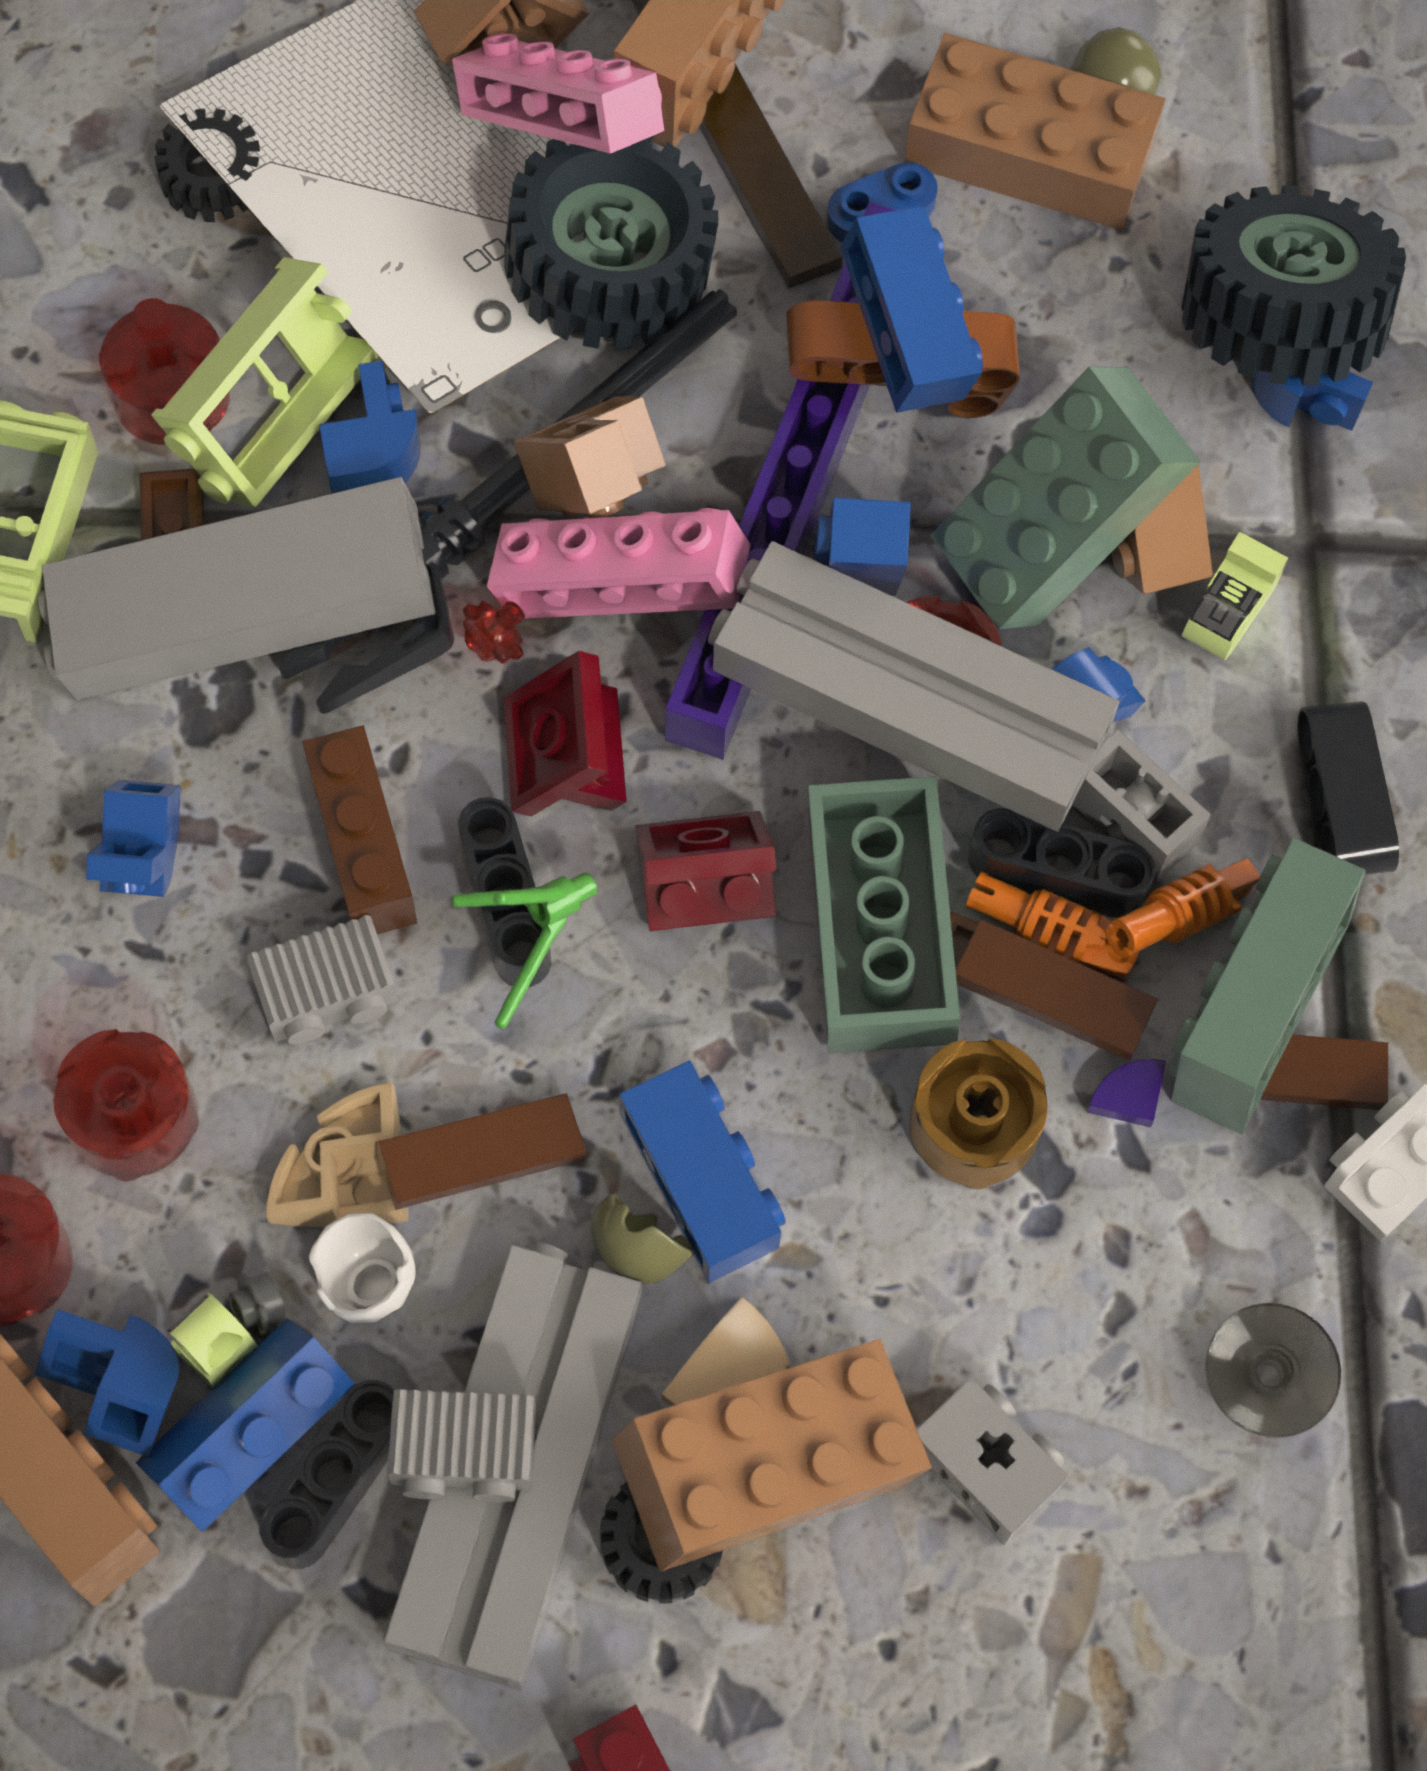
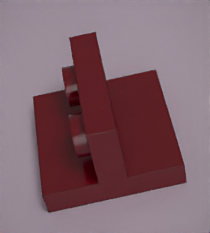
M578 650L503 698L510 803L513 813L532 817L561 799L610 811L627 802L618 689L601 684L598 655Z
M760 811L635 825L637 849L642 866L649 931L776 917L772 871H777L775 848Z

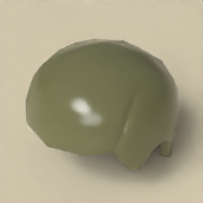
M1121 27L1102 30L1084 43L1079 49L1071 69L1150 94H1155L1162 75L1158 57L1149 42L1136 31Z
M616 1193L605 1197L595 1207L592 1214L591 1234L601 1259L619 1276L640 1281L642 1285L656 1284L667 1279L695 1254V1250L689 1240L683 1235H677L671 1239L656 1227L658 1217L655 1214L632 1215L629 1207Z

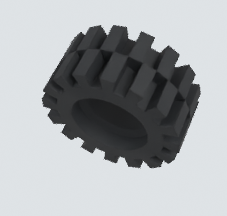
M205 108L195 110L197 119L189 121L186 113L179 116L192 131L214 129L228 135L236 146V157L227 170L233 177L238 175L245 181L252 176V173L243 170L246 164L257 168L260 160L259 157L248 156V152H260L258 140L246 142L247 138L256 136L255 131L250 125L241 131L237 128L243 123V118L234 114L229 122L224 121L223 118L226 111L215 108L214 118H206ZM168 123L162 130L164 140L157 139L155 145L157 156H154L161 188L165 198H169L170 206L176 211L183 207L185 217L195 220L198 211H202L204 222H215L214 212L219 211L223 212L225 220L234 218L233 207L236 205L243 213L249 209L219 174L211 177H201L193 175L188 171L190 163L201 157L202 154L180 129H175Z
M627 1481L622 1484L620 1492L616 1497L611 1496L604 1518H601V1552L603 1553L604 1564L609 1574H613L617 1580V1585L625 1592L630 1590L636 1594L637 1599L646 1602L650 1598L660 1600V1604L672 1603L674 1598L683 1596L685 1600L695 1595L697 1588L701 1585L705 1587L712 1579L716 1567H719L723 1550L660 1572L657 1562L644 1557L637 1548L635 1532L641 1522V1518Z

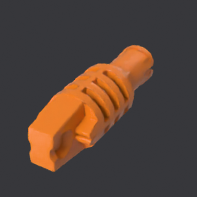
M1248 859L1218 871L1211 864L1206 865L1178 880L1170 882L1166 886L1154 890L1150 893L1144 906L1111 921L1112 924L1108 925L1106 929L1107 941L1111 949L1122 958H1127L1161 940L1178 943L1241 911L1243 907L1238 900L1250 893L1252 886L1258 883L1260 875Z
M981 871L975 881L977 886L972 888L965 908L971 911L975 910L1017 929L1016 935L1095 971L1123 979L1129 977L1140 951L1127 958H1122L1111 949L1106 937V929L1108 925L1112 924L1111 920L1100 913L1089 910L1045 889L1042 891L1036 889L1032 895L991 877L984 871Z

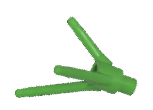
M584 872L571 879L561 876L538 887L520 890L475 892L452 896L451 903L454 907L524 904L534 921L541 926L542 932L495 1019V1025L498 1028L504 1029L507 1027L553 940L566 925V917L578 912L581 902L597 894V885L589 873Z

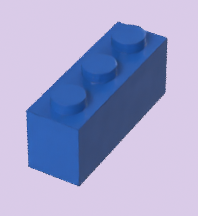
M925 206L856 217L840 249L896 413L964 400L983 373L982 352L977 340L969 335L963 317L961 291L958 285L950 280L943 260L944 244L942 236L937 228L932 227Z
M833 498L830 516L819 515L816 537L814 538L813 560L884 593L896 596L908 563L911 502Z
M689 1060L619 1094L620 1115L679 1229L694 1248V1257L708 1284L779 1249L781 1238L779 1227L786 1224L783 1211L769 1188L762 1191L758 1189L749 1172V1169L755 1167L753 1155L742 1134L739 1131L729 1134L719 1115L720 1112L725 1110V1105L717 1086L709 1075L699 1078Z
M287 1318L154 1444L149 1457L143 1455L135 1463L167 1498L203 1532L334 1406L355 1383L314 1336Z

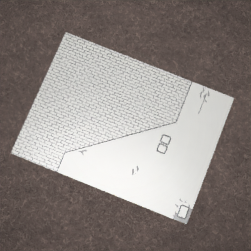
M357 0L160 104V108L293 259L321 263L328 273L317 285L318 288L325 295L338 297L348 304L352 311L347 318L348 322L429 413H434L560 338L553 334V318L549 316L539 325L528 315L530 299L521 303L517 302L511 292L513 278H506L504 268L509 201L512 195L513 182L518 172L524 174L525 160L534 151L545 157L546 144L552 138L474 119L461 114L454 68L440 61L413 12L424 0ZM205 108L206 118H214L215 108L226 111L223 118L224 121L229 122L234 114L243 118V123L237 128L241 131L250 125L255 131L256 136L247 138L246 142L258 140L260 152H248V156L259 157L258 166L253 167L246 164L243 170L252 173V176L245 181L238 175L233 177L227 170L236 157V146L228 135L214 129L192 131L179 116L186 113L189 121L197 119L195 110ZM584 232L578 234L572 240L575 242L583 241ZM636 252L633 263L644 258L646 254ZM488 301L504 303L511 312L510 326L500 333H489L482 330L476 323L475 315L477 309L483 303ZM488 309L482 314V321L488 326H498L505 319V315L498 309Z

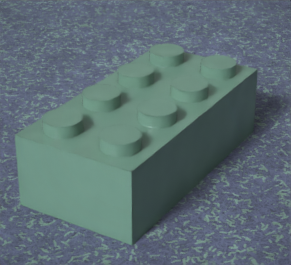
M1089 366L930 536L998 630L1039 626L1201 461L1129 367Z
M936 776L808 785L809 826L828 1053L948 1045L958 1041L960 1011Z
M1294 837L1283 858L1271 855L1257 883L1256 890L1260 892L1252 910L1244 907L1233 927L1228 941L1232 946L1224 963L1216 961L1208 974L1200 994L1204 999L1196 1018L1188 1015L1176 1036L1172 1051L1176 1053L1167 1072V1075L1176 1078L1172 1102L1243 1135L1292 1034H1294L1350 924L1366 872L1365 869Z

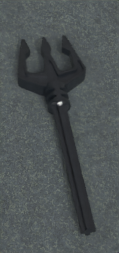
M721 289L716 292L712 290L554 423L615 396L640 397L737 315L736 307L728 302V295ZM518 453L461 501L445 497L437 504L439 514L427 512L421 517L423 527L420 526L424 545L422 554L424 564L428 569L435 614L412 619L414 625L369 664L343 665L316 700L321 714L329 713L443 655L452 647L454 634L442 579L449 574L447 564H461L465 561L463 551L475 552L484 545L483 531L485 527L530 489ZM357 633L292 648L279 666L282 678L289 679L328 660L335 645Z

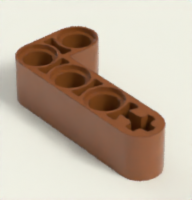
M821 300L798 303L787 310L789 373L793 377L813 382L887 386L859 303ZM963 311L969 335L977 340L981 348L983 373L964 400L947 403V410L956 417L979 418L993 414L1000 409L1019 383L1020 369L1016 322L1012 317L1005 314Z

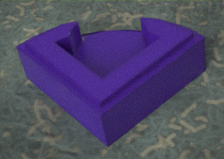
M1140 1059L1116 1068L1102 1080L1095 1090L1087 1113L1151 1128L1155 1119L1166 1061Z

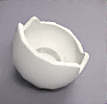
M348 1213L324 1228L309 1254V1261L316 1275V1293L328 1310L334 1311L339 1318L352 1324L377 1322L402 1307L415 1280V1263L408 1243L394 1226L374 1213Z

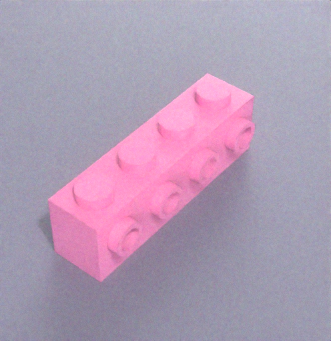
M514 34L489 36L482 41L483 47L452 58L461 114L463 116L606 153H613L664 131L661 110L662 97L658 87L657 74L653 71L631 67L629 60H600L592 58L591 52L585 50L565 52L554 49V45L550 42L526 43L517 41V36Z
M703 508L696 512L662 514L658 512H644L635 516L589 518L586 516L583 519L554 521L532 519L528 522L501 524L487 587L511 619L733 609L740 600L741 594L737 593V586L747 565L750 543L729 510Z

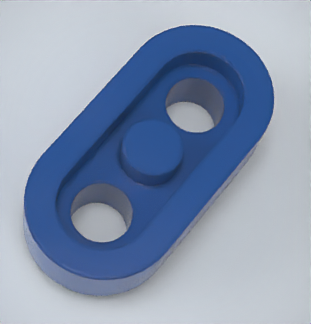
M904 162L838 188L829 199L827 212L828 229L837 240L843 242L856 217L864 215L869 202L894 210L925 206L929 217L936 204L938 190L936 178L926 167L917 163ZM908 185L913 186L916 189L907 190L902 188L901 186ZM853 205H861L865 209L862 211H854L849 207Z

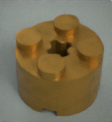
M991 1038L988 1041L966 1042L967 1039L955 1041L934 1054L925 1065L919 1077L910 1112V1136L924 1162L940 1176L976 1190L1004 1181L1025 1166L1037 1146L1046 1124L1048 1111L1046 1085L1036 1063L1015 1045L1004 1040ZM982 1106L990 1113L988 1118L983 1115L976 1118L970 1115L967 1110L975 1112Z

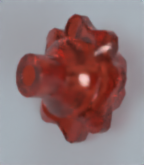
M481 601L478 605L467 604L463 608V614L466 617L463 621V627L465 628L464 642L469 650L477 653L481 661L490 662L496 659L500 663L505 664L509 659L519 660L524 656L520 646L523 643V638L516 627L525 619V614L518 604L513 601H507L500 609H496L489 603Z

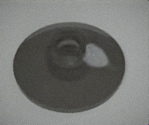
M1261 1303L1245 1307L1232 1314L1220 1325L1213 1335L1206 1353L1205 1374L1213 1400L1230 1421L1249 1433L1267 1438H1286L1302 1434L1324 1419L1338 1397L1341 1385V1364L1337 1349L1326 1330L1315 1319L1297 1308L1277 1303ZM1261 1365L1274 1367L1279 1373V1384L1276 1386L1264 1385L1258 1378V1367Z

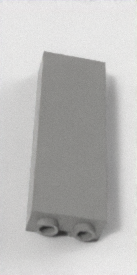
M398 477L44 564L42 569L45 589L41 590L37 597L41 616L45 624L50 627L51 644L44 647V657L48 672L54 681L60 680L76 700H81L435 614L428 569L424 564L422 554L424 545L417 505L403 478Z
M771 541L761 561L752 558L748 562L737 586V593L744 596L741 603L737 602L732 612L723 609L717 616L709 634L708 643L714 646L713 671L1059 832L1111 729L1120 703L1119 700L776 542Z
M538 1242L530 1243L529 1249L515 1245L511 1246L464 1392L534 1396L536 1419L531 1491L515 1490V1500L511 1502H486L473 1498V1488L445 1487L444 1498L429 1500L384 1643L391 1652L520 1691L524 1687L642 1299V1282L619 1276L604 1261H595L593 1268L589 1267V1270L566 1264L568 1254L565 1251Z

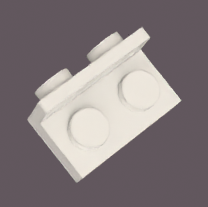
M1426 1084L1411 1098L1402 1090L1399 1091L1374 1116V1119L1381 1126L1366 1141L1358 1133H1355L1329 1159L1337 1169L1325 1183L1324 1187L1380 1242L1427 1198Z

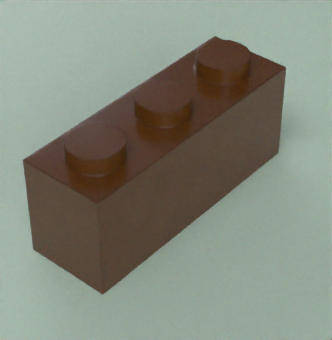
M364 725L302 741L350 920H358L364 915H370L377 934L418 924L412 893Z

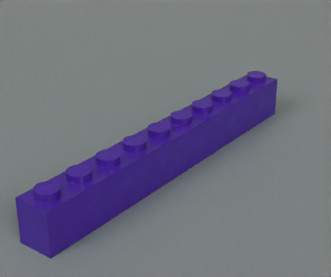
M869 202L863 216L896 210ZM844 263L829 301L859 303L846 264ZM797 380L739 524L740 529L750 543L747 564L752 558L761 561L771 541L804 555L870 385ZM740 595L739 603H741L743 595ZM714 609L704 611L665 708V741L724 760L751 688L713 671L714 646L708 643V638L717 616L723 610Z

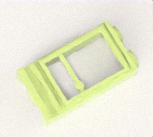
M283 257L275 267L277 270L276 275L165 407L163 409L156 408L151 414L167 434L164 437V441L168 448L193 466L201 476L198 480L200 487L219 503L227 504L231 501L256 508L320 429L319 424H324L358 383L360 380L358 365L375 362L379 357L364 339L347 336L338 322L343 323L352 313L348 304L338 297L315 292V287L328 273L321 263ZM276 334L305 372L289 393H287L288 387L286 383L278 381L259 356ZM253 364L269 385L268 393L270 397L279 399L281 403L232 461L203 425V422L250 365Z
M0 401V445L61 456L40 524L33 523L32 519L28 516H21L17 519L0 517V528L17 531L23 537L30 536L31 534L36 535L28 561L0 555V616L17 619L25 640L38 643L44 624L37 597L39 592L45 589L42 565L65 559L98 456V450L88 422H83L76 416L64 412H54L51 415L26 411L11 402Z

